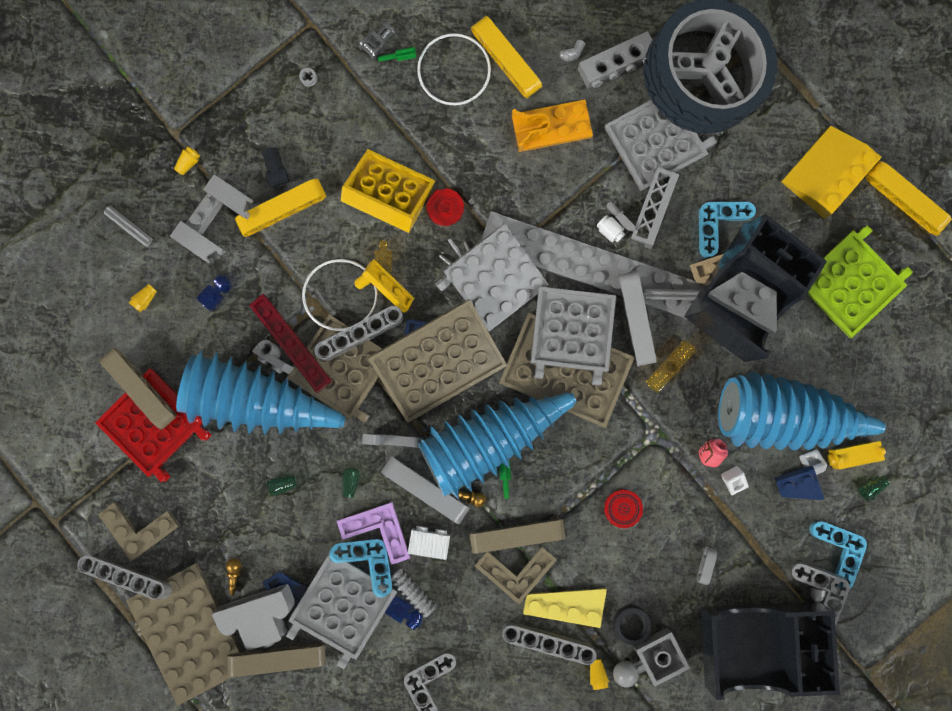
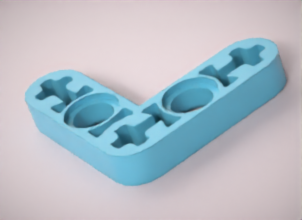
M707 202L703 204L699 209L700 254L705 258H711L717 254L719 249L718 221H747L755 215V206L750 202ZM707 207H709V210L713 211V213L709 215V220L713 221L704 222V220L708 219V214L704 212V210H706ZM723 207L731 208L732 215L725 216L722 212ZM745 207L750 211L747 216L744 212H739L736 216L737 211H741ZM706 225H710L713 228L712 235L705 234L704 227ZM714 238V240L710 241V248H713V250L709 254L708 250L704 249L708 246V240L704 241V239Z
M814 521L810 525L812 536L843 548L835 574L845 577L850 588H852L867 548L866 540L862 536L831 524ZM821 527L829 531L828 535L821 532L818 534L816 528ZM840 531L843 539L840 542H835L833 536L836 532ZM848 539L853 541L858 540L860 546L855 547V545L847 543ZM848 557H853L855 561L852 567H847L845 564ZM845 569L847 571H851V573L849 574L842 570ZM842 582L839 584L835 583L838 588H845Z
M382 540L338 543L331 548L329 557L335 563L369 561L372 589L377 597H386L391 592L392 582L387 549ZM375 545H377V548H381L378 554L375 550H372L367 555V550L372 549ZM355 546L362 548V556H356L353 553ZM337 549H339L340 552H346L348 550V553L342 554L340 558L338 557V555L334 554L337 551ZM375 564H382L384 572L377 573L375 571ZM385 576V578L382 580V585L386 586L387 589L384 590V593H382V590L378 589V587L381 585V579L376 580V578H381Z

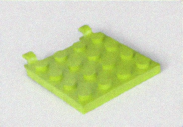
M868 225L857 233L854 230L851 231L823 257L827 263L807 294L849 338H853L907 286L904 280L913 273L909 267H906L896 274L863 240L873 231Z

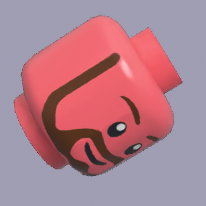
M709 439L699 449L700 460L705 466L718 467L728 456L727 445L720 439Z

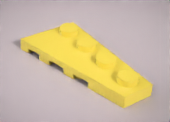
M607 589L529 593L525 599L523 614L600 628Z

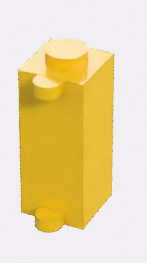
M868 441L829 449L827 458L832 469L840 470L885 460L884 454H886V451L882 447L881 441Z

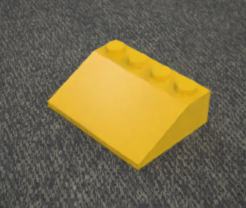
M830 126L781 182L820 216L826 218L834 213L881 159V156L867 144Z
M367 149L342 186L341 202L409 233L432 190L435 180Z

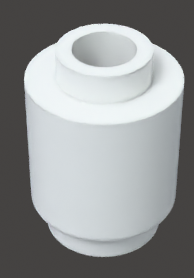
M606 215L597 224L599 232L612 243L614 241L618 243L625 236V228L613 217Z

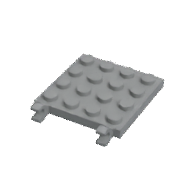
M652 100L604 126L641 192L651 186L657 167L676 173L707 156V150L717 143L714 136L701 142L697 133L674 125L664 117L665 115L660 113ZM659 174L657 180L660 182L668 176Z
M502 224L445 268L443 272L446 276L435 283L441 291L452 283L465 301L470 299L488 331H491L536 296L539 287L549 286L505 224Z
M539 287L530 363L536 364L534 378H543L544 365L594 371L592 385H601L602 372H608L616 295Z
M328 554L288 621L292 625L286 637L293 640L299 629H303L343 652L337 662V666L344 669L350 658L357 660L397 590L392 588L386 597H377L373 593L370 574L350 562L335 563ZM381 581V585L378 587V589H381L382 593H384V590H386L387 588L386 586L382 585Z

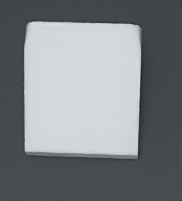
M818 449L799 456L803 468L813 466L816 475L826 471L827 464Z
M738 466L721 474L731 495L749 487L744 472Z

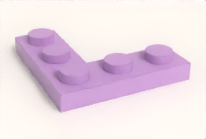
M393 502L337 521L342 540L380 527L391 565L411 558L410 554H408V548Z

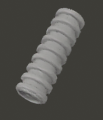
M402 568L398 569L391 576V582L393 581V585L398 587V591H402V595H406L407 600H411L410 603L415 605V609H419V613H423L424 618L428 617L436 609L437 605L432 603V599H428L427 594H423V590H419L420 587L416 586L414 581H411V577L406 576V572H402Z

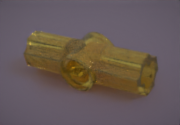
M683 340L645 381L647 386L656 393H659L697 351L694 346ZM669 361L675 365V369L672 372L666 367Z

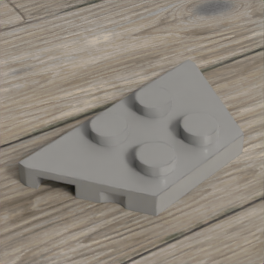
M741 272L709 292L708 297L768 333L772 335L776 333V291Z

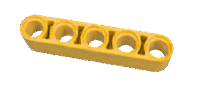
M488 16L483 17L471 27V31L525 98L528 99L542 88L539 78Z
M878 161L866 175V180L929 233L936 236L940 235L952 220L948 213L887 163Z
M315 178L246 211L250 214L248 220L238 215L235 221L243 237H247L322 201L327 195L319 179Z

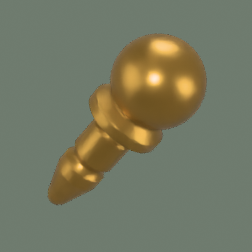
M458 490L459 498L467 500V504L472 503L475 507H482L486 502V497L481 492L474 493V491H470L467 493Z
M231 558L226 563V570L228 571L226 576L229 577L231 596H234L237 589V577L240 576L239 571L242 567L241 561L237 558Z

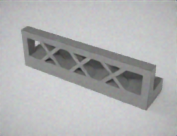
M657 167L635 226L637 231H634L632 234V240L644 243V247L652 249L679 174ZM659 174L670 177L669 182L660 186L657 180ZM659 191L662 200L654 204L651 194ZM653 208L656 217L647 222L644 213ZM646 226L649 231L648 238L645 239L637 236L638 229Z

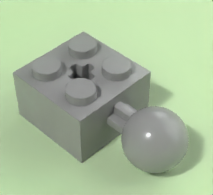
M666 627L649 636L645 642L633 645L640 660L635 663L629 661L619 662L613 670V677L618 685L631 687L637 682L638 675L646 671L653 685L657 686L690 669L672 632ZM660 654H662V659L658 658Z

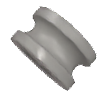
M311 68L301 70L299 78L303 85L308 87L315 85L317 75ZM305 74L311 75L312 80L309 81L307 79L304 81L306 79Z

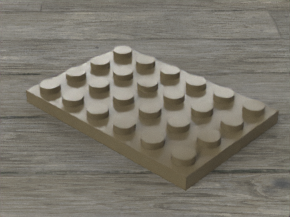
M470 299L368 357L407 423L507 366Z
M528 313L499 384L537 400L544 399L545 396L552 397L572 392L577 403L567 412L606 428L635 357L611 347L608 372H602V383L600 386L592 385L594 371L544 365L543 378H534L536 364L530 363L536 316Z
M198 563L164 580L170 583L172 587V593L168 598L151 599L137 594L126 600L177 706L231 678L228 676L227 655L242 652L234 635H223L216 626L212 613L219 605ZM159 586L157 589L158 595H160L162 592L161 586Z

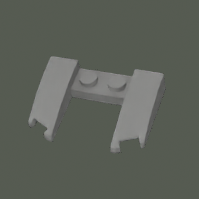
M216 175L212 176L203 189L207 194L186 224L180 221L170 235L171 238L207 263L211 262L208 256L215 251L219 255L225 252L202 236L221 207L226 205L248 220L250 214L244 212L246 202L253 203V200Z

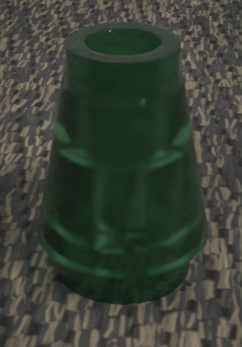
M353 468L344 469V473H342L343 497L354 498L361 477L359 470Z
M294 476L271 478L270 481H267L271 496L276 495L277 497L297 487Z
M881 476L861 483L858 490L865 500H874L890 483L885 476Z

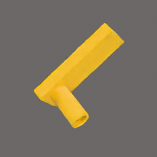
M375 259L369 262L362 275L354 282L358 289H363L372 283L402 313L408 311L415 299Z

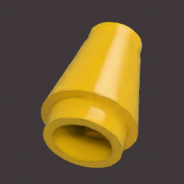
M187 146L186 149L182 150L174 169L181 175H184L199 161L198 158L201 155L193 148Z
M148 284L131 297L129 304L141 313L147 309L157 291Z
M596 659L595 662L590 664V685H592L593 690L608 688V682L610 681L601 659Z

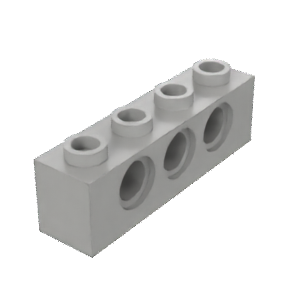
M649 32L642 33L580 62L578 71L587 89L591 87L597 88L604 83L603 81L608 79L614 80L625 71L627 73L632 72L638 65L644 63L645 55L652 41ZM631 52H637L639 56L635 57ZM619 59L623 64L618 65L614 60ZM603 67L606 71L599 72L597 68Z

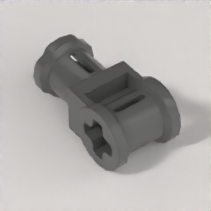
M385 21L377 32L372 31L359 44V49L367 52L373 61L377 60L378 56H381L383 50L387 47L386 42L388 39L396 35L393 27Z

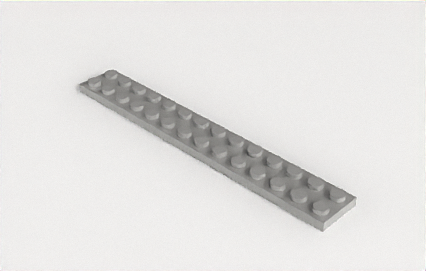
M492 211L481 239L482 241L502 224H505L536 268L622 297L618 275L638 271L642 291L644 289L701 290L704 284L697 283L688 278ZM644 299L646 306L686 319L684 315L694 301Z

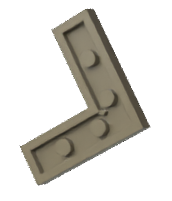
M117 502L111 504L98 514L130 561L138 558L180 527V524L170 510L139 532L136 531Z
M541 546L517 576L490 552H485L475 564V567L515 602L520 604L557 559Z

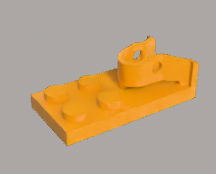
M586 100L524 112L516 111V109L512 110V121L519 152L593 137Z

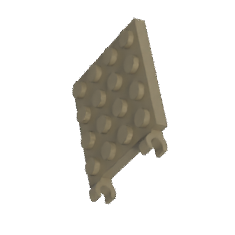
M330 314L323 322L324 325L333 328L348 327ZM321 326L307 348L333 381L319 393H316L296 366L293 367V370L287 377L296 385H301L302 389L326 405L343 413L342 415L346 416L349 420H352L355 416L366 423L370 416L359 408L379 379L368 357L382 348L369 340L329 361H323L315 355L316 345L341 331L329 330ZM355 332V338L363 337L359 333ZM341 338L338 341V347H344L347 344V339ZM329 347L321 349V356L329 354Z

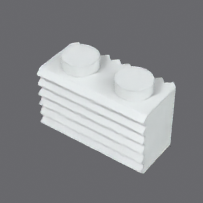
M416 526V529L413 528L411 530L408 554L446 560L450 534H447V530L436 529L435 532L428 531V527Z

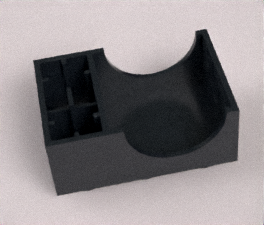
M764 214L742 225L684 317L743 362L766 359L771 353L769 349H765V342L769 333L708 297L709 292L743 272L776 291L778 321L790 307L804 300L827 261L770 216Z
M819 602L700 607L705 687L716 700H725V694L743 689L772 690L787 694L790 697L840 695L834 610Z

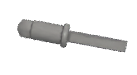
M613 202L607 203L608 211L615 216L628 231H637V228Z

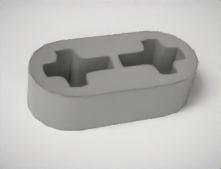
M705 547L697 574L698 583L705 585L710 583L717 558V549Z

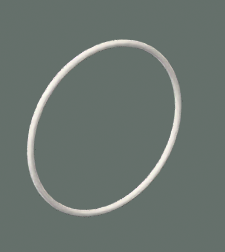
M452 33L435 38L424 48L418 61L417 72L422 88L431 98L446 105H462L476 99L484 91L490 79L491 65L487 52L479 42L467 35ZM458 36L469 39L481 48L487 59L488 75L482 89L468 100L462 102L442 101L433 96L423 84L420 73L423 55L433 43L442 38Z
M335 259L320 264L308 275L303 286L302 300L307 314L315 323L329 330L343 331L349 327L333 328L317 321L310 313L305 300L307 283L319 268L334 262H347L363 270L366 269L359 263L351 260ZM375 286L374 305L370 313L365 317V319L369 318L372 315L377 305L378 289Z

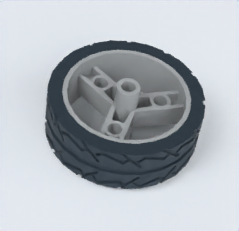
M696 0L685 4L670 16L651 41L645 55L643 73L645 85L648 88L647 91L653 104L670 122L687 131L711 134L733 128L762 105V101L764 102L769 96L775 83L778 61L775 47L772 45L774 43L768 30L749 10L734 2H728V0ZM706 31L715 34L705 53L672 52L675 38L683 33ZM732 48L740 56L745 70L746 79L743 94L725 66L731 58L730 52ZM679 79H690L692 84L697 87L705 86L716 104L704 102L693 96Z

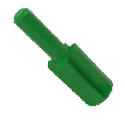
M415 47L395 50L396 53L378 56V61L413 59L417 57Z
M501 464L499 465L500 480H503L504 499H509L511 466L509 469Z

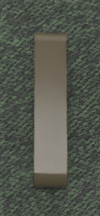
M113 347L99 360L100 364L157 428L163 430L177 417L173 409L119 349Z
M562 518L477 531L469 534L473 554L566 539Z
M315 643L232 653L227 655L228 676L240 677L321 667L326 665L325 644Z

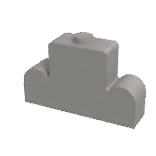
M284 584L221 605L212 613L218 630L223 635H232L238 629L247 650L261 646L267 648L280 641L288 629L283 618L294 607L295 600L289 585Z

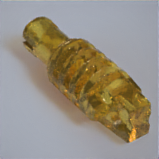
M379 241V251H375V260L392 275V251H387V241Z

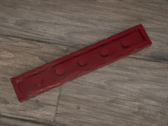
M264 293L249 305L316 393H319L333 381Z

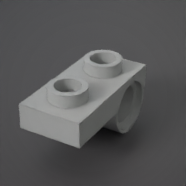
M262 340L252 351L258 355L257 360L265 365L268 362L271 363V368L280 374L283 371L290 374L293 370V367L279 359L281 355L280 347L269 340Z

